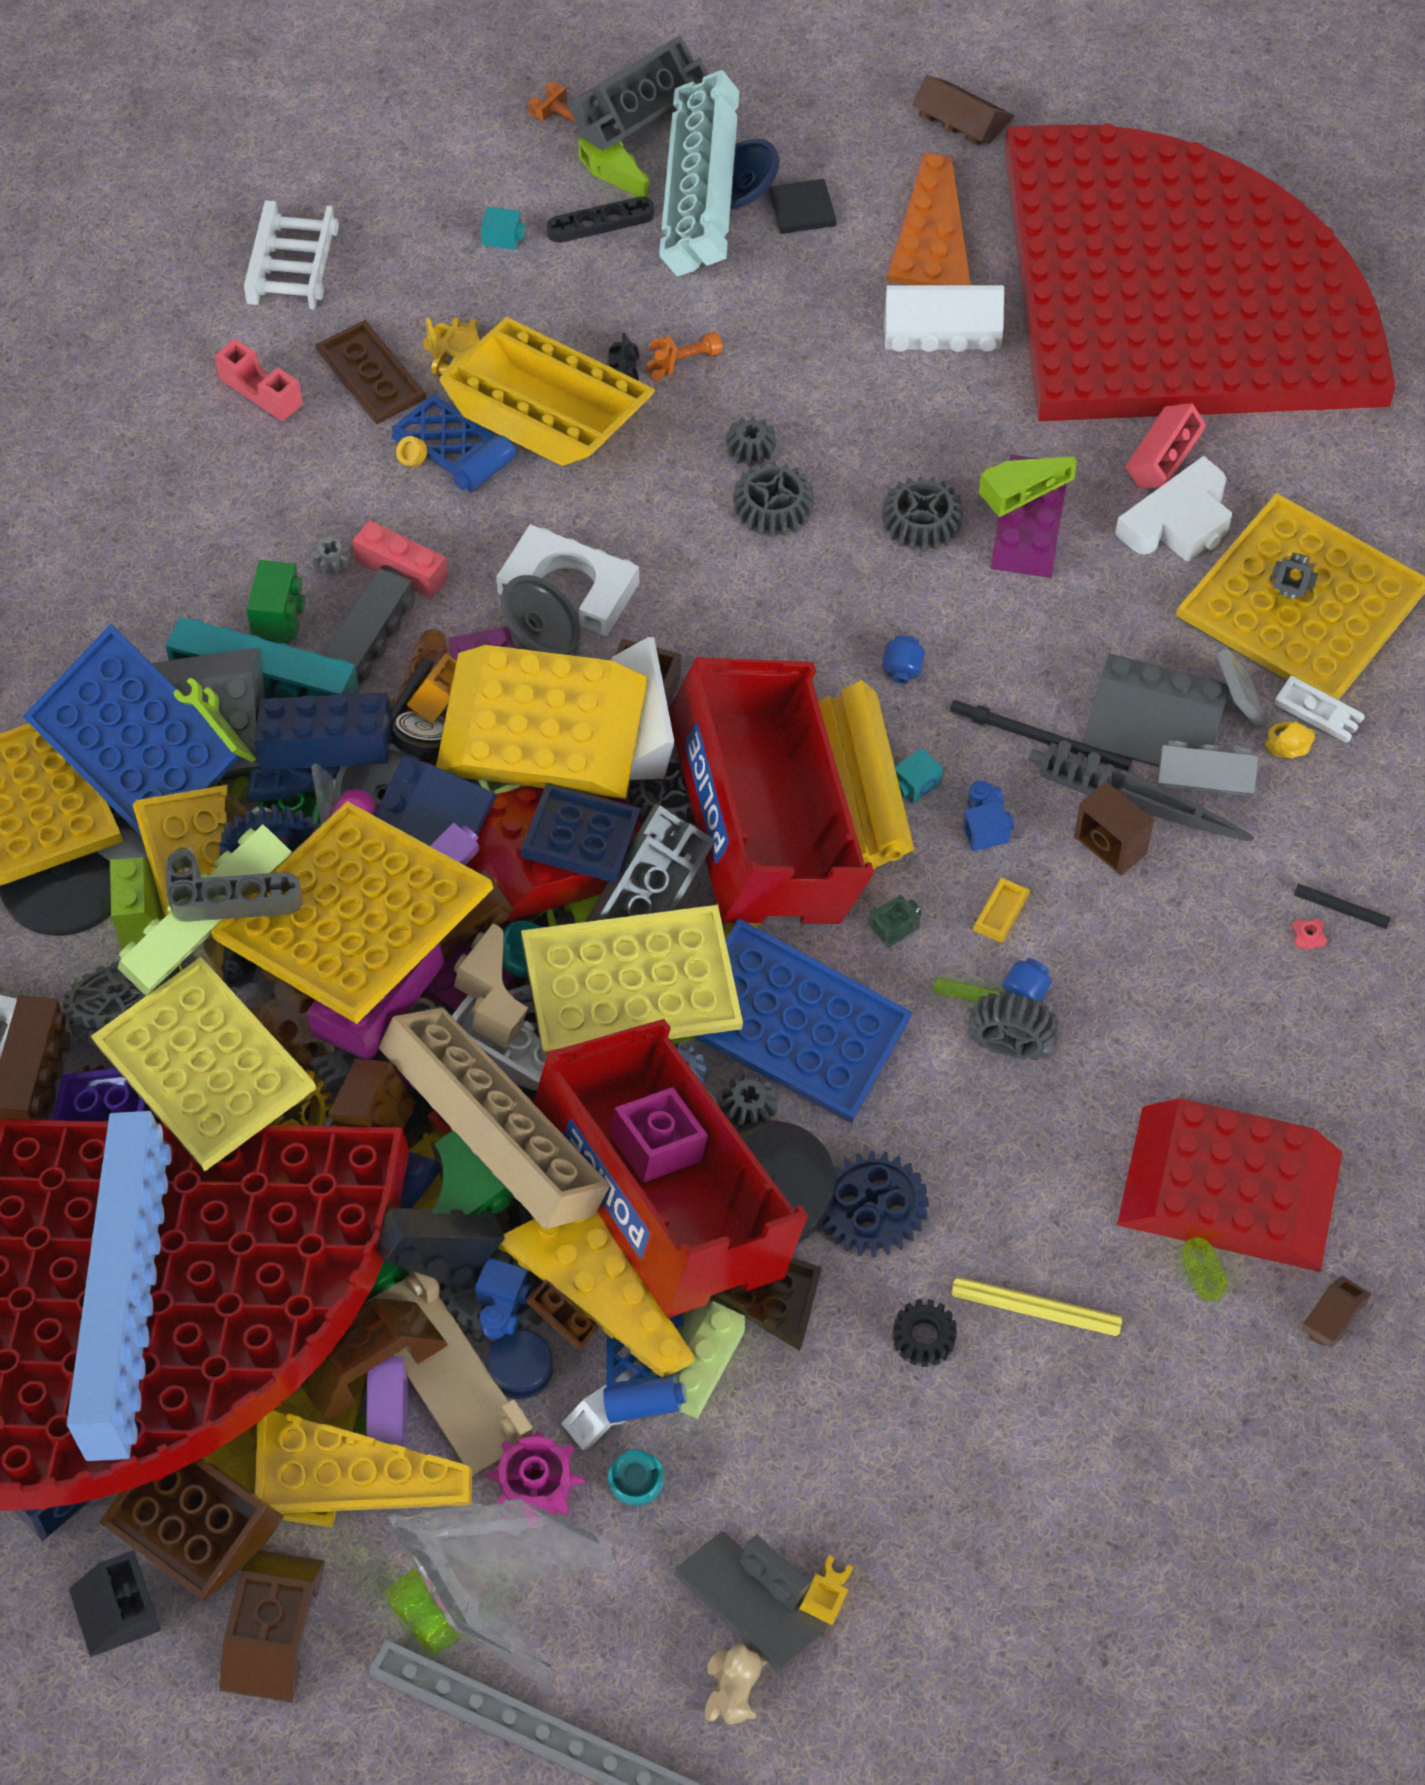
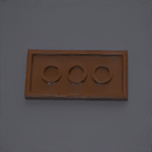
M366 320L315 344L318 353L375 424L427 399L426 393Z

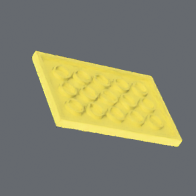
M718 905L521 930V940L543 1057L553 1050L661 1019H665L671 1027L669 1039L740 1030L743 1027Z
M202 957L195 960L91 1036L96 1046L204 1171L208 1170L317 1089L310 1076Z

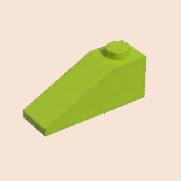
M1074 456L1005 461L997 466H991L981 473L979 494L994 512L1001 517L1074 480L1077 459Z

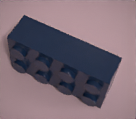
M369 692L364 694L261 699L253 741L260 771L388 764L393 726L388 693Z

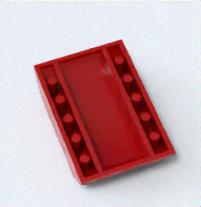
M526 786L496 794L497 797L476 840L479 844V852L466 865L474 871L488 864L494 865L504 894L515 909L504 922L600 895L609 882L520 857L522 846L544 788ZM593 795L628 805L622 798ZM639 820L634 830L630 845L636 837L637 833L639 832L640 828L642 827V824Z
M1182 1098L1143 1106L1117 1225L1321 1272L1342 1151L1316 1129Z

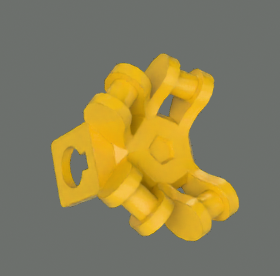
M430 317L425 318L427 336L423 340V347L432 353L434 359L431 367L432 374L439 376V374H444L480 341L478 336V319L471 318L470 323L461 322L460 317H454L452 326L437 323L433 327ZM448 355L454 357L450 365L446 364Z

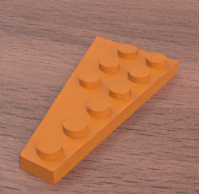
M924 152L889 268L887 281L905 285H971L952 157Z

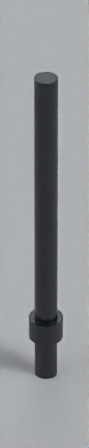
M953 700L950 712L971 718L973 723L982 726L988 724L1047 745H1051V743L1059 745L1061 741H1068L1071 744V753L1078 754L1080 752L1085 754L1084 757L1086 758L1092 752L1098 753L1101 757V763L1113 765L1115 768L1127 772L1132 763L1131 759L992 713L990 708L981 705L974 707Z

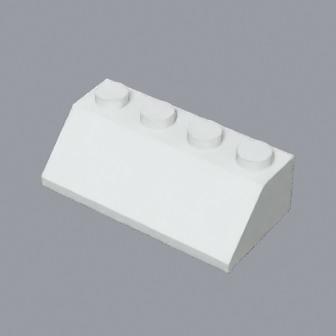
M886 285L884 316L885 349H893L897 352H903L907 349H922L927 352H932L936 349H951L956 352H961L965 349H981L982 351L989 352L1002 348L1004 285Z
M647 637L613 656L611 661L636 671L648 679L630 780L664 779L674 746V737L654 637Z

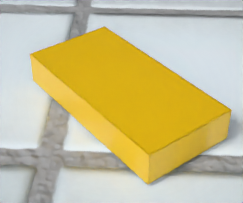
M1001 877L977 919L973 931L1003 943L1030 894V889Z

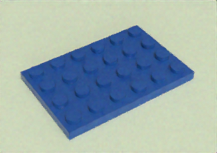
M111 624L22 716L140 836L141 832L133 808V803L136 800L211 788L241 758L231 752L196 707L186 705L175 698L173 692L177 688Z
M739 918L726 939V945L743 1027L740 1030L692 1037L852 1124L913 1012Z

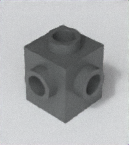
M1292 552L1291 556L1286 555L1282 562L1276 561L1271 576L1272 579L1276 580L1273 588L1280 590L1279 594L1288 598L1297 599L1298 596L1304 597L1307 590L1313 591L1318 573L1313 571L1316 564L1309 562L1310 557L1300 553ZM1291 570H1300L1302 577L1298 580L1291 577Z

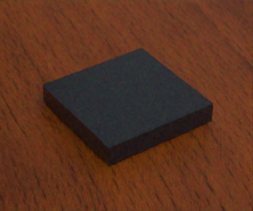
M825 179L769 187V194L780 234L836 226V217Z

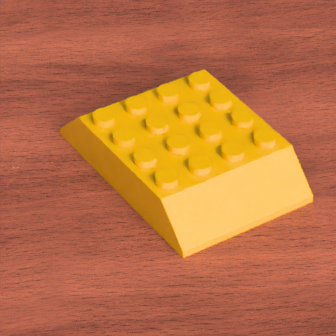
M507 316L440 376V383L463 417L499 435L505 436L509 440L561 466L591 456L655 391L654 388Z
M483 645L458 653L436 767L460 778L545 788L546 783L586 794L626 799L648 679L646 676L611 660Z

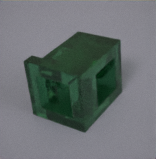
M899 895L878 909L874 907L870 910L869 926L886 947L889 948L919 930L921 910L914 900L906 901L902 895Z

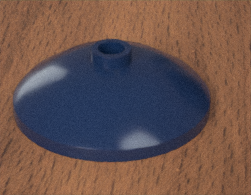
M749 139L735 144L730 210L751 204L760 198L772 185L779 169L780 158L778 151L769 141Z

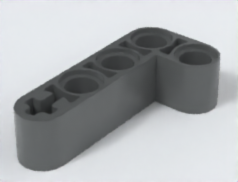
M185 849L175 850L167 858V898L172 915L180 921L190 922L289 915L297 912L303 904L299 879L291 873L280 872L201 878L196 856L191 851ZM181 868H190V870L185 873H177V871ZM250 893L259 894V896L253 899L245 898ZM215 896H225V898L220 901H212V898H214ZM182 898H191L187 903H177Z

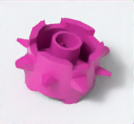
M536 1431L533 1437L520 1439L516 1445L504 1441L501 1444L504 1453L502 1454L498 1469L486 1472L485 1477L500 1483L501 1497L495 1508L498 1511L509 1509L519 1517L527 1518L529 1525H534L536 1519L548 1518L556 1515L558 1512L566 1515L569 1512L566 1502L569 1499L572 1486L584 1483L585 1480L584 1477L570 1472L569 1458L574 1451V1447L571 1444L557 1447L554 1441L543 1437L542 1431ZM533 1476H539V1477H540V1478L537 1479V1480H533Z

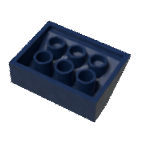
M403 756L374 816L430 846L453 823L460 828L463 825L467 826L478 836L497 795L431 764Z

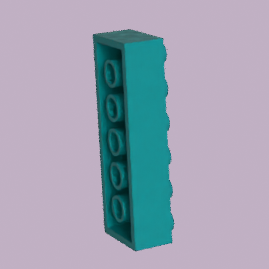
M180 617L165 645L168 660L259 647L261 649L265 699L360 694L356 667L346 660H336L322 656L314 651L307 652L296 649L285 643L278 644L263 640L256 635L249 636L234 632L227 627L220 628L205 624L198 619L191 620Z

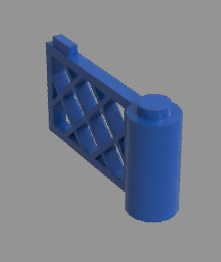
M435 394L391 427L392 432H394L391 434L392 438L398 443L407 436L420 438L424 443L425 440L441 439V446L428 447L426 445V457L454 475V483L461 490L467 489L473 492L516 457L515 447L508 438L499 434L494 435L479 424L463 417L460 411ZM434 405L442 410V415L426 416V411ZM459 422L463 425L462 429L446 430V423ZM409 424H421V432L408 433L404 428ZM425 424H442V430L425 431ZM480 436L483 438L479 443L467 444V437ZM462 437V444L446 445L447 438ZM462 453V456L454 463L445 458V454Z
M684 1313L669 1317L676 1329L677 1327L684 1326ZM607 1335L606 1388L603 1391V1398L609 1423L680 1412L681 1404L687 1402L684 1383L678 1382V1371L664 1378H661L659 1375L654 1376L650 1374L653 1370L648 1366L644 1365L640 1368L633 1364L638 1359L631 1353L624 1359L616 1355L625 1345L616 1340L615 1337L612 1339ZM626 1370L634 1374L629 1380L616 1382V1379Z

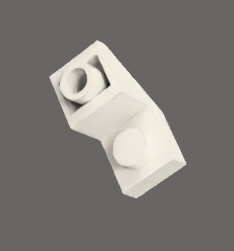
M622 1373L616 1379V1382L629 1380L630 1377L627 1373ZM606 1385L585 1398L561 1423L582 1450H587L593 1446L612 1425L626 1422L609 1423L603 1398V1391Z

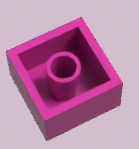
M673 1087L615 1107L609 1131L610 1137L643 1183L702 1162L708 1134Z

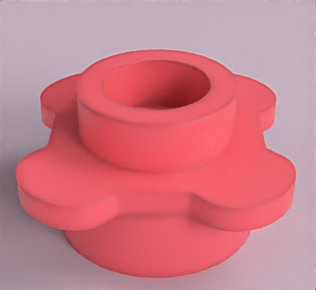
M1317 918L1312 921L1295 920L1292 924V929L1296 931L1295 945L1302 949L1324 947L1327 943V938L1323 935L1324 922Z

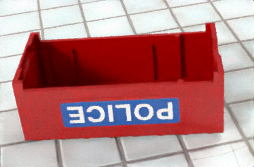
M696 657L668 708L672 732L697 828L716 840L705 860L722 923H736L739 918L747 923H763L767 916H800L801 924H841L874 874L872 863H864L812 682L816 674L814 662Z
M661 1019L548 1052L533 1103L610 1184L597 1212L627 1260L667 1318L707 1305L711 1295L740 1285H742L745 1291L783 1279L808 1214L801 1205L796 1206L795 1210L670 1041L668 1036L671 1027L665 1019ZM673 1087L708 1134L702 1162L643 1183L609 1135L614 1108Z

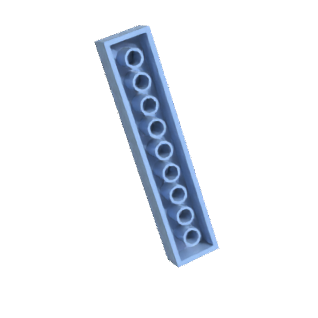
M151 1111L109 1114L67 1426L86 1461L130 1459L131 1444H136L137 1426L134 1419L135 1412H139L141 1409V1394L138 1387L139 1379H144L145 1362L142 1354L143 1348L148 1347L149 1331L146 1322L147 1316H151L153 1312L150 1290L151 1285H155L157 1280L154 1257L160 1253L158 1225L163 1224L164 1208L161 1201L162 1194H166L168 1190L165 1168L166 1165L171 1163L170 1145L165 1144L162 1126L156 1124Z

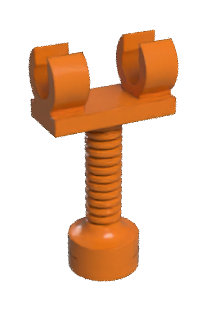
M550 81L544 87L546 90H549L544 94L548 98L544 103L538 97H532L526 103L531 106L526 111L541 121H544L553 112H556L576 123L569 107L563 104L567 100V90L555 81Z
M715 331L702 335L701 342L677 348L670 336H665L664 339H654L651 342L650 351L660 350H656L654 359L647 363L646 372L658 369L651 372L650 379L654 381L661 380L665 374L667 376L673 375L675 360L705 353L708 357L719 355L723 351L722 340Z

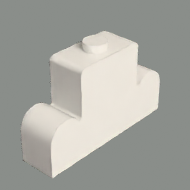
M1202 456L1118 517L1115 535L1139 554L1155 552L1160 540L1185 561H1191L1206 549L1213 550L1220 543L1221 538L1228 533L1232 517L1231 511L1220 503L1226 483L1225 474L1205 456Z

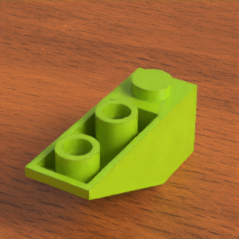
M582 137L578 138L579 158L592 175L637 197L648 198V188H650L649 177L644 171H640L634 156L626 152L621 140L609 148L601 150Z

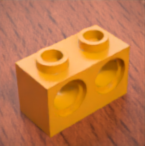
M447 653L443 655L407 703V706L413 709L418 717L426 719L431 724H433L449 703L457 661Z

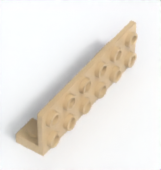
M409 1270V1277L373 1297L416 1302L445 1339L448 1346L419 1364L415 1362L406 1348L393 1356L404 1357L408 1380L461 1462L471 1467L472 1477H475L501 1460L504 1453L501 1444L504 1441L516 1445L522 1438L533 1437V1427L514 1399L509 1402L507 1401L464 1333L446 1309V1306L439 1297V1284L435 1278Z

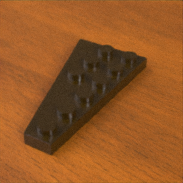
M792 1258L783 1279L745 1291L742 1285L710 1297L729 1309L744 1315L752 1323L800 1351L822 1267Z

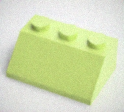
M708 1302L707 1305L684 1312V1326L677 1327V1331L695 1356L694 1363L678 1371V1382L684 1383L687 1402L681 1404V1412L696 1419L700 1416L745 1332V1316L716 1302ZM652 1371V1372L650 1373V1374H652V1375H654V1376H655V1375H658V1374H656L654 1371Z

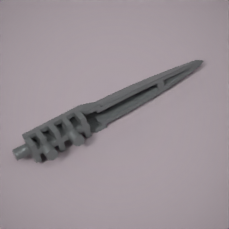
M1061 741L1059 745L1051 743L1046 754L1032 749L1029 755V761L1041 765V777L1086 795H1090L1107 781L1114 788L1122 790L1127 798L1137 807L1145 809L1151 815L1243 841L1254 840L1250 833L1177 795L1133 778L1132 773L1124 770L1113 772L1114 766L1110 764L1107 765L1105 770L1098 768L1101 759L1098 753H1090L1087 763L1083 762L1085 755L1078 752L1076 758L1069 756L1071 744L1068 741Z

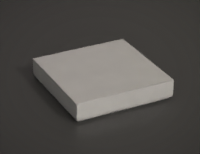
M1227 648L1217 652V658L1236 706L1255 726L1267 725L1268 721L1249 672Z

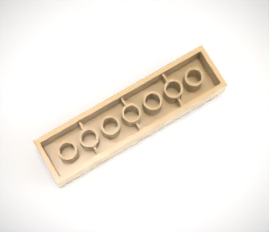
M443 1007L393 1016L379 1045V1049L544 1229L595 1216L610 1184Z

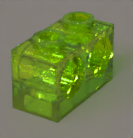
M415 1568L411 1569L385 1590L388 1605L433 1658L462 1636L458 1618Z

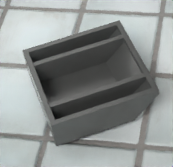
M259 647L152 663L185 696L190 695L192 691L191 685L187 682L189 678L200 683L202 687V701L207 703L209 700L208 695L203 691L205 688L208 687L215 691L219 698L220 714L257 758L253 741L260 701L265 699L261 649ZM241 757L221 779L250 775L251 769H260L258 759L251 763Z

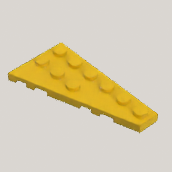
M227 785L136 800L133 803L165 917L170 913L167 911L169 902L166 889V862L172 852L180 849L191 851L196 856L200 875L206 873L209 876L217 868L214 863L220 857L219 842H221V832H224V825L226 824L225 797L227 796ZM181 868L177 871V873H185L189 871L190 868ZM211 934L179 965L180 971L202 957L220 977L222 944L214 940Z
M598 1212L593 1217L544 1229L534 1218L504 1234L505 1239L498 1247L503 1253L506 1251L518 1261V1265L526 1269L527 1272L531 1271L543 1281L547 1279L588 1318L590 1317L600 1325L604 1333L612 1339L615 1337L631 1350L632 1355L661 1378L668 1377L694 1363L695 1356L627 1260Z
M274 1410L257 1423L255 1495L281 1514L472 1505V1469L468 1465L430 1454H422L409 1450L406 1447L395 1444L391 1445L378 1441L375 1438L327 1424L315 1423L302 1419L299 1416L284 1414Z

